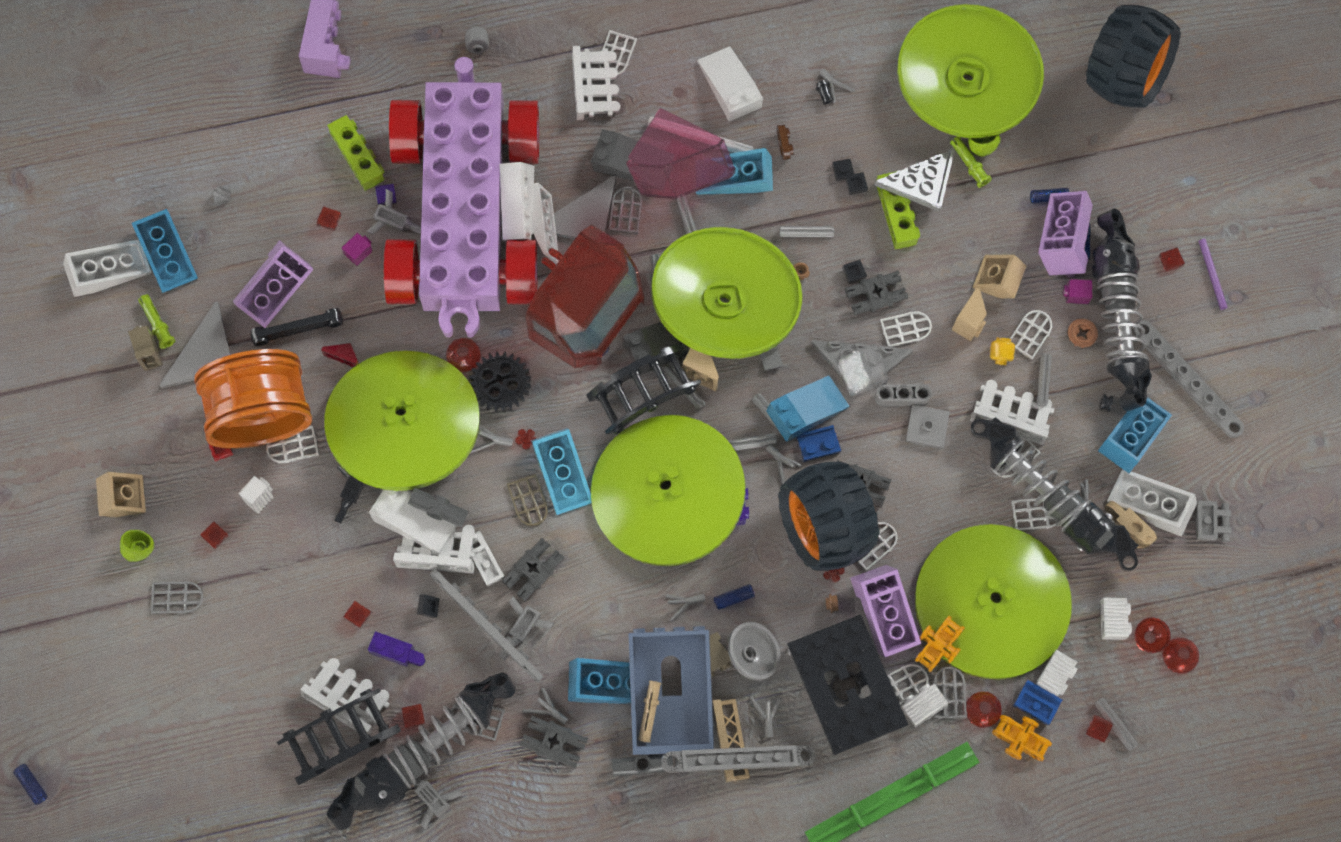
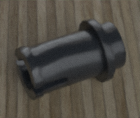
M826 80L817 82L816 90L819 91L823 105L832 103L834 98L829 89V82Z

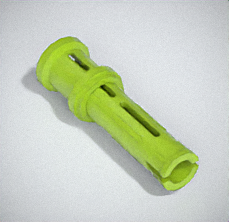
M955 137V142L951 140L950 144L968 167V174L973 176L977 182V187H984L992 180L991 176L986 174L982 163L975 160L961 140V137Z
M148 294L142 295L138 302L151 323L152 333L157 337L159 347L165 349L172 346L176 340L170 335L168 325L161 320Z

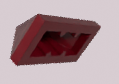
M351 343L323 346L321 349L323 356L350 367H355L359 364Z

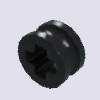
M1106 394L1102 395L1099 410L1106 409V412H1110L1113 403L1112 395L1109 397Z

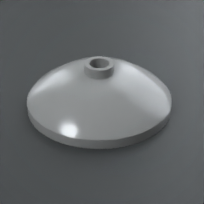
M745 622L731 632L728 640V653L732 664L739 673L752 680H764L776 672L780 663V649L776 638L766 627L755 622Z

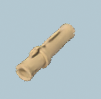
M649 680L647 696L643 701L645 702L638 738L639 741L651 742L656 707L660 702L658 696L661 682Z

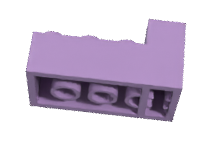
M311 0L299 52V59L304 73L340 78L341 69H349L350 57L342 55L339 45H334L333 42L334 37H337L338 33L337 21L341 19L339 1Z
M1087 191L1050 194L1038 252L1049 276L1066 275L1067 277H1074V274L1086 273L1088 256L1084 247L1093 206Z
M280 240L268 253L269 258L233 300L238 308L264 328L267 327L313 271L308 262Z
M884 565L850 578L856 597L861 599L878 654L887 657L921 644L897 569Z

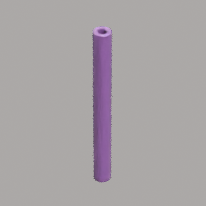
M1201 239L1198 242L1220 310H1224L1228 307L1206 239Z

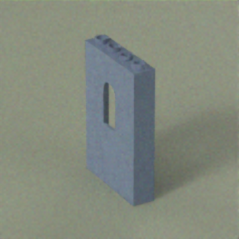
M695 626L693 631H685V627H673V631L665 632V628H653V632H645V628L633 629V633H629L633 755L714 749L710 631L705 630V626ZM667 656H675L681 663L682 695L662 696L661 663ZM649 680L661 682L658 696L660 702L656 707L651 742L639 741L638 738L645 702L643 701L647 696Z

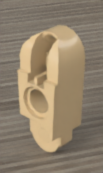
M1110 501L1104 506L1106 512L1113 516L1112 519L1117 524L1125 526L1130 538L1139 545L1137 548L1143 549L1157 540L1155 532L1130 507L1125 511L1114 501Z

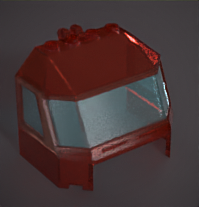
M591 224L578 234L564 255L552 247L548 250L552 257L559 260L556 265L548 258H542L541 262L552 271L536 291L525 314L528 338L575 369L586 365L602 364L601 357L638 305L640 303L644 304L640 272L626 251L624 244Z

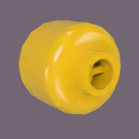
M996 337V340L991 342L990 358L995 360L997 365H1007V362L1014 360L1015 344L1009 338Z

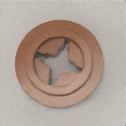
M1077 319L1070 324L1067 334L1069 341L1074 346L1084 348L1090 347L1095 343L1098 337V330L1090 320ZM1079 330L1082 332L1088 331L1085 338L1083 336L1077 337L1080 332Z

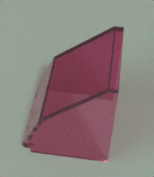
M662 108L654 116L628 158L630 160L626 163L640 194L657 198H681L732 178L735 173L724 139Z

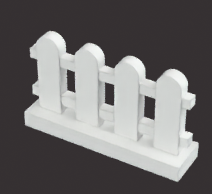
M573 46L572 48L576 121L584 120V114H589V117H594V114H608V117H612L613 113H618L620 110V103L612 101L611 98L618 95L619 87L615 84H610V80L617 78L618 71L615 68H609V64L614 63L617 56L615 52L608 51V48H603V51L589 52V49L580 52V46ZM581 64H585L586 68H582ZM590 64H604V68H591ZM605 80V84L592 85V81ZM584 97H588V102H584ZM593 97H606L607 101L593 102Z
M989 380L986 385H981L980 391H983L981 401L976 402L970 421L973 422L975 419L992 421L996 417L1003 424L1014 427L1022 439H1027L1040 445L1044 444L1050 425L1046 424L1048 416L1054 413V409L1051 408L1052 402L1050 399H1048L1046 406H1039L1036 402H1033L1034 396L1030 392H1025L1022 397L1015 396L1016 391L1012 386L1005 387L1004 391L997 390V383L994 380ZM994 396L1001 398L998 408L992 406ZM1012 402L1019 404L1017 414L1010 412ZM1031 408L1038 410L1035 420L1028 418Z
M472 525L464 526L462 532H456L455 528L440 554L422 545L421 548L414 547L415 542L403 536L402 545L397 547V552L399 553H394L393 561L398 568L436 569L437 571L474 574L475 566L471 558H475V552H472L474 540H478V534H475ZM455 538L461 539L459 551L453 550Z
M332 658L327 663L323 661L321 664L323 669L315 679L311 677L309 680L311 685L304 684L300 691L302 697L325 711L330 708L334 711L341 707L337 704L338 702L345 705L361 697L360 693L367 689L372 690L373 685L369 679H364L360 684L355 682L356 672L353 669H347L344 673L338 671L340 667L339 660ZM335 675L339 680L330 690L326 685ZM352 686L356 690L349 700L343 698V695ZM381 690L380 693L373 696L379 711L383 707L387 709L390 705L387 702L389 700V693L386 690ZM321 692H324L325 694H327V697H325L324 695H322ZM359 703L354 708L357 714L361 716L360 720L367 734H371V724L376 725V721L369 707L363 711L359 708L362 703ZM346 710L333 716L356 731Z

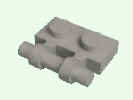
M1197 501L1196 540L1216 541L1218 540V534L1222 535V542H1230L1232 528L1229 523V518H1231L1229 503H1222L1220 510L1217 509V502ZM1217 517L1222 518V526H1218Z

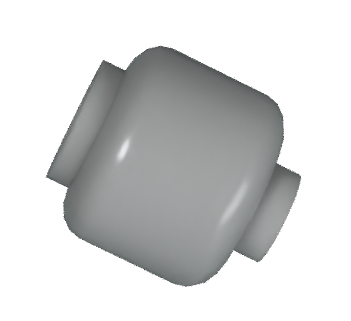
M474 26L466 31L465 46L469 52L481 54L488 49L489 38L484 28Z

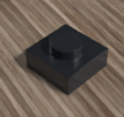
M851 158L832 162L836 181L845 180L847 175L854 174Z
M864 172L845 177L849 195L868 191Z
M860 259L845 264L842 267L849 284L867 278Z
M426 594L420 595L417 614L429 618H437L440 598Z

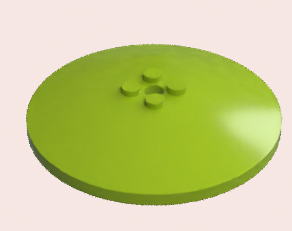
M962 4L938 9L922 18L913 26L905 37L900 49L897 75L905 100L923 121L950 135L964 138H985L1012 129L1029 115L1036 105L1043 87L1044 66L1035 41L1017 21L989 7ZM970 75L973 80L967 81L963 76Z
M705 228L680 237L667 247L660 256L651 282L653 305L658 317L667 330L688 347L719 358H747L762 354L776 347L793 330L802 306V288L799 276L785 254L764 238L735 228ZM720 298H727L729 302L724 303Z
M419 351L387 352L373 356L353 367L340 379L333 389L324 415V428L328 446L339 465L352 477L367 485L392 491L423 488L453 473L472 451L480 426L478 401L466 377L447 361ZM404 409L406 413L399 416L396 414V411Z
M662 415L644 419L619 433L601 454L591 483L593 512L599 527L607 539L619 551L630 558L655 566H676L690 563L714 551L728 538L738 523L746 494L743 468L736 451L728 440L710 425L694 418L679 415ZM664 481L671 482V487L667 490L661 489V484Z
M994 524L977 525L962 529L945 538L925 560L915 588V611L922 633L929 625L933 631L937 632L949 615L952 617L951 620L960 627H965L961 635L952 644L955 648L961 649L959 654L951 663L944 656L942 659L952 667L974 677L993 680L1008 679L1024 675L1036 669L1058 649L1070 623L1072 610L1071 591L1060 563L1040 541L1021 530L1008 526ZM991 594H999L1001 601L994 603L991 600Z

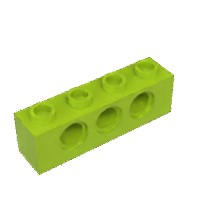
M345 115L328 124L327 127L330 135L364 191L383 182L385 171L380 163L376 164L374 161L376 157L372 149H367L365 146L367 142L364 136L357 133L358 127L354 120H349L348 116ZM346 136H352L351 139H344ZM361 150L359 154H353L354 151ZM364 165H370L368 169L362 168Z
M895 172L877 175L876 180L885 178ZM877 187L894 249L916 245L920 238V231L914 224L915 214L913 210H910V200L899 195H892L890 191ZM894 208H901L903 211L897 212ZM904 224L908 228L902 229L899 225Z

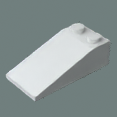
M730 46L697 60L729 122L762 108V95Z
M534 183L533 234L543 254L558 265L560 260L552 195L539 183Z
M139 240L65 253L63 262L74 297L92 294L151 274L147 258Z
M1123 469L1107 500V503L1110 501L1116 502L1125 511L1130 507L1142 520L1181 537L1197 505L1196 496L1193 493L1134 472L1127 473Z
M383 490L369 511L373 521L440 554L457 526L445 520L433 519L426 512L408 505L412 494L410 490Z

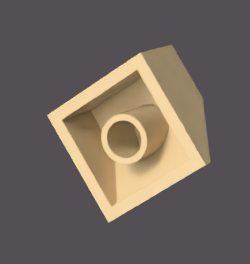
M985 255L973 288H979L981 292L997 298H1015L1026 265L1015 255Z
M979 288L975 289L952 328L954 332L969 341H972L974 336L978 338L986 324L984 319L987 313Z
M690 348L682 364L685 373L690 380L696 381L700 379L701 385L716 392L719 376L712 356Z
M107 472L96 478L99 516L121 517L146 512L143 475Z

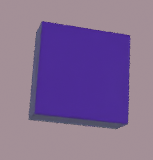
M394 184L375 186L378 206L379 204L385 205L386 189L393 192L392 204L397 203Z

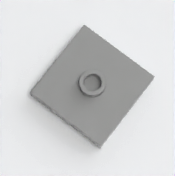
M912 404L905 442L943 449L950 411Z

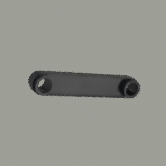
M331 308L326 310L324 314L268 328L263 326L251 329L250 336L254 346H264L271 340L327 326L329 328L339 327L343 325V316L339 308Z

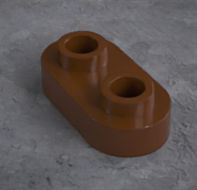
M784 124L777 125L776 131L782 160H789L791 155H794L793 145L789 144L788 141L790 139L789 128H786Z

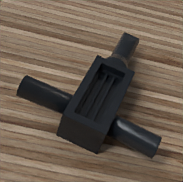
M338 464L337 469L348 478L340 495L342 498L341 507L334 520L342 524L347 510L353 503H357L363 487L370 485L355 479Z

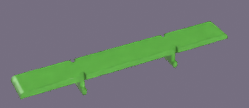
M965 742L928 764H924V770L920 767L856 804L849 806L851 811L847 808L805 831V834L810 842H839L860 830L859 825L861 828L866 827L932 790V784L934 787H937L980 762L969 743Z

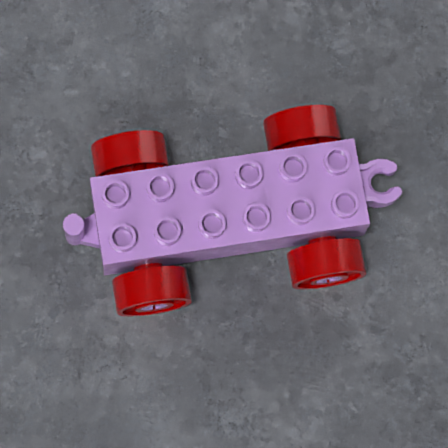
M460 57L455 62L458 82H426L425 119H423L421 100H391L389 109L392 164H421L423 157L420 259L416 239L386 240L384 250L385 299L387 304H417L419 294L423 311H440L438 317L439 325L446 337L453 335V326L450 320L456 313H464L468 317V323L465 326L466 335L473 337L479 330L480 325L478 311H500V285H506L507 304H537V241L507 240L506 259H501L502 210L499 164H503V145H509L510 163H539L538 100H510L508 120H503L504 100L501 83H475L473 62L468 57Z

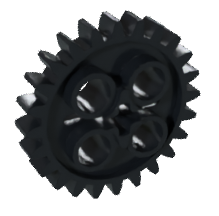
M496 351L495 357L488 353L489 359L481 357L483 363L476 362L478 369L472 368V373L475 375L469 376L470 380L474 381L470 384L474 388L475 394H477V401L481 400V407L487 404L488 411L491 407H494L495 412L498 411V408H501L502 412L505 413V407L512 411L513 404L519 407V400L525 402L523 395L529 396L527 389L531 388V384L528 383L531 381V376L526 375L530 371L525 369V362L520 364V357L514 360L513 353L509 357H507L506 351H504L502 356ZM504 367L511 369L508 373H503L501 370ZM486 374L493 375V377L490 380H485L483 378ZM511 384L518 386L515 390L508 389V386ZM492 391L500 392L497 397L490 396Z

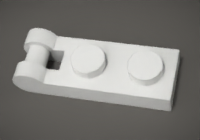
M479 530L475 533L478 534V540H474L473 544L479 542L481 546L475 549L472 548V552H475L473 561L487 587L504 579L505 576Z

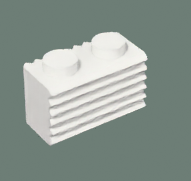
M253 476L238 493L242 500L257 513H260L268 505V502L274 499L271 493L273 489L262 477L258 479Z
M1102 598L1100 600L1102 639H1127L1132 632V625L1128 623L1131 605L1127 603V598Z
M1056 650L1038 678L1036 685L1056 696L1059 694L1063 695L1068 687L1065 684L1068 678L1072 679L1077 672L1075 667L1077 661Z
M929 683L919 689L920 693L915 697L910 695L902 701L904 704L901 708L915 728L948 706L947 700L935 684L931 686Z

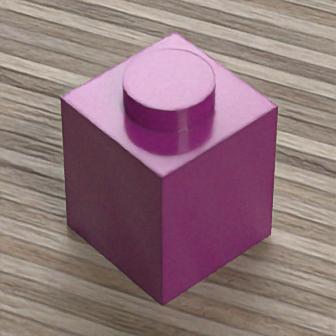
M358 232L341 247L343 254L356 266L373 252L372 242L365 235L362 237Z
M1070 279L1063 288V296L1066 297V303L1089 304L1092 299V280Z

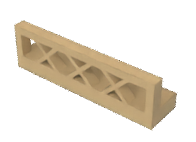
M721 699L713 700L712 706L720 749L729 748L733 742L740 748H744L736 699L721 701ZM732 704L733 714L728 718L723 715L722 706ZM729 722L737 729V733L733 738L727 735L726 726ZM744 769L745 774L734 776L733 770H724L726 782L749 779V770Z

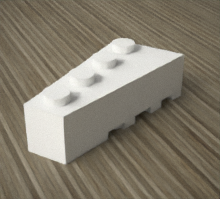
M522 162L499 164L503 240H531V235L533 234L532 209L535 166Z

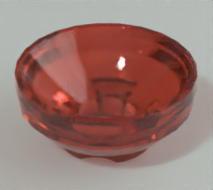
M469 338L454 340L448 346L446 352L447 362L456 367L460 372L471 371L472 368L476 367V362H480L481 358L478 345ZM460 347H466L468 354L466 356H459L457 350Z
M1148 617L1140 621L1136 626L1134 639L1138 647L1143 651L1158 653L1169 645L1171 632L1167 624L1161 619ZM1146 632H1151L1155 635L1153 643L1145 640L1144 635Z
M1175 638L1165 645L1163 660L1171 671L1184 674L1196 667L1199 661V651L1191 640ZM1180 648L1188 650L1189 657L1187 659H1182L1179 656L1178 651Z
M980 691L974 693L966 702L967 718L977 727L987 728L993 726L1001 716V703L990 692ZM982 702L990 704L991 711L989 713L981 712L980 704Z

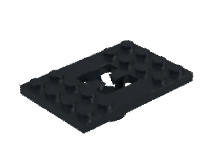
M861 614L787 643L834 756L908 726V722ZM857 662L861 671L858 674L847 671L846 665ZM835 671L836 675L832 678L830 685L827 684L824 674ZM837 677H840L841 680H845L848 677L853 678L858 685V692H856L855 688L847 690L848 699L842 700L835 695L832 685ZM868 686L871 693L870 696L860 698L859 695L862 688ZM835 701H836L837 703L843 704V705H845V706H843V707H838V706L836 705Z

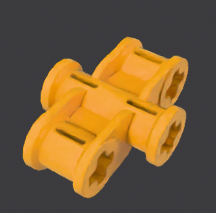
M950 615L945 619L937 632L933 631L929 625L919 637L921 641L924 640L928 644L919 653L915 661L923 664L930 673L943 656L951 663L961 651L960 648H955L952 644L961 635L965 627H960L951 620L952 617Z
M1001 715V720L996 729H993L992 734L1010 744L1009 748L1005 749V752L1017 760H1021V754L1025 752L1032 758L1043 762V756L1052 743L1034 732L1035 728L1039 727V724L1026 716H1023V722L1019 724L1010 717Z

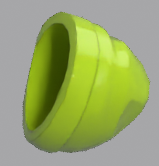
M999 134L985 138H968L970 150L979 157L992 154L1000 143Z
M129 530L120 538V553L129 562L144 560L154 550L153 538L144 531Z

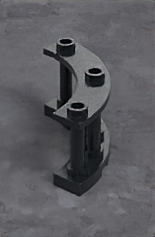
M681 343L661 349V354L651 357L649 354L612 374L610 381L605 384L603 382L599 383L586 394L589 401L597 400L601 402L612 425L605 430L606 434H619L625 430V426L645 412H652L659 407L658 405L683 394L690 395L697 390L696 388L702 383L701 380L690 382L678 359L679 354L684 351ZM671 362L683 385L672 389L660 367L661 363ZM649 368L654 370L665 393L653 399L640 376L641 372ZM630 378L635 381L645 403L635 409L632 408L621 387L622 383ZM612 390H615L627 413L619 420L607 399V394Z
M380 688L374 691L367 689L360 693V698L334 711L329 708L321 712V717L296 731L291 729L282 734L284 738L277 741V744L281 745L288 741L302 768L300 770L302 774L295 778L298 785L313 779L338 763H342L359 752L401 732L398 724L390 727L389 724L386 725L373 699V696L381 692ZM364 701L379 727V733L372 737L370 734H367L354 708L355 705ZM345 710L360 737V743L351 748L349 745H346L333 719V716ZM324 721L339 747V754L332 758L325 755L312 729ZM304 732L319 759L317 761L319 765L314 768L312 765L309 766L295 738Z

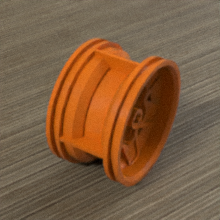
M280 349L250 350L224 356L200 368L194 376L196 391L202 397L206 418L204 423L206 441L210 445L220 448H249L266 445L267 443H275L295 436L307 429L312 423L310 406L305 400L301 381L302 368L298 355Z

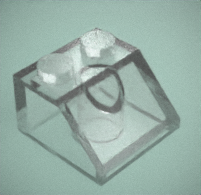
M876 344L857 349L837 362L850 396L879 388L888 382L889 377Z

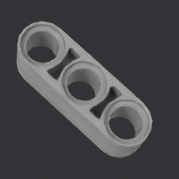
M925 384L881 385L877 389L874 399L879 406L883 407L912 406V404L925 406L931 398L932 391ZM903 392L908 398H901L898 393ZM880 393H886L889 398H882ZM918 393H925L926 398H920Z

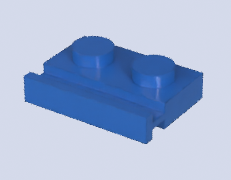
M834 425L807 431L796 437L804 462L841 453Z
M1027 680L1013 706L1044 724L1050 725L1063 699Z

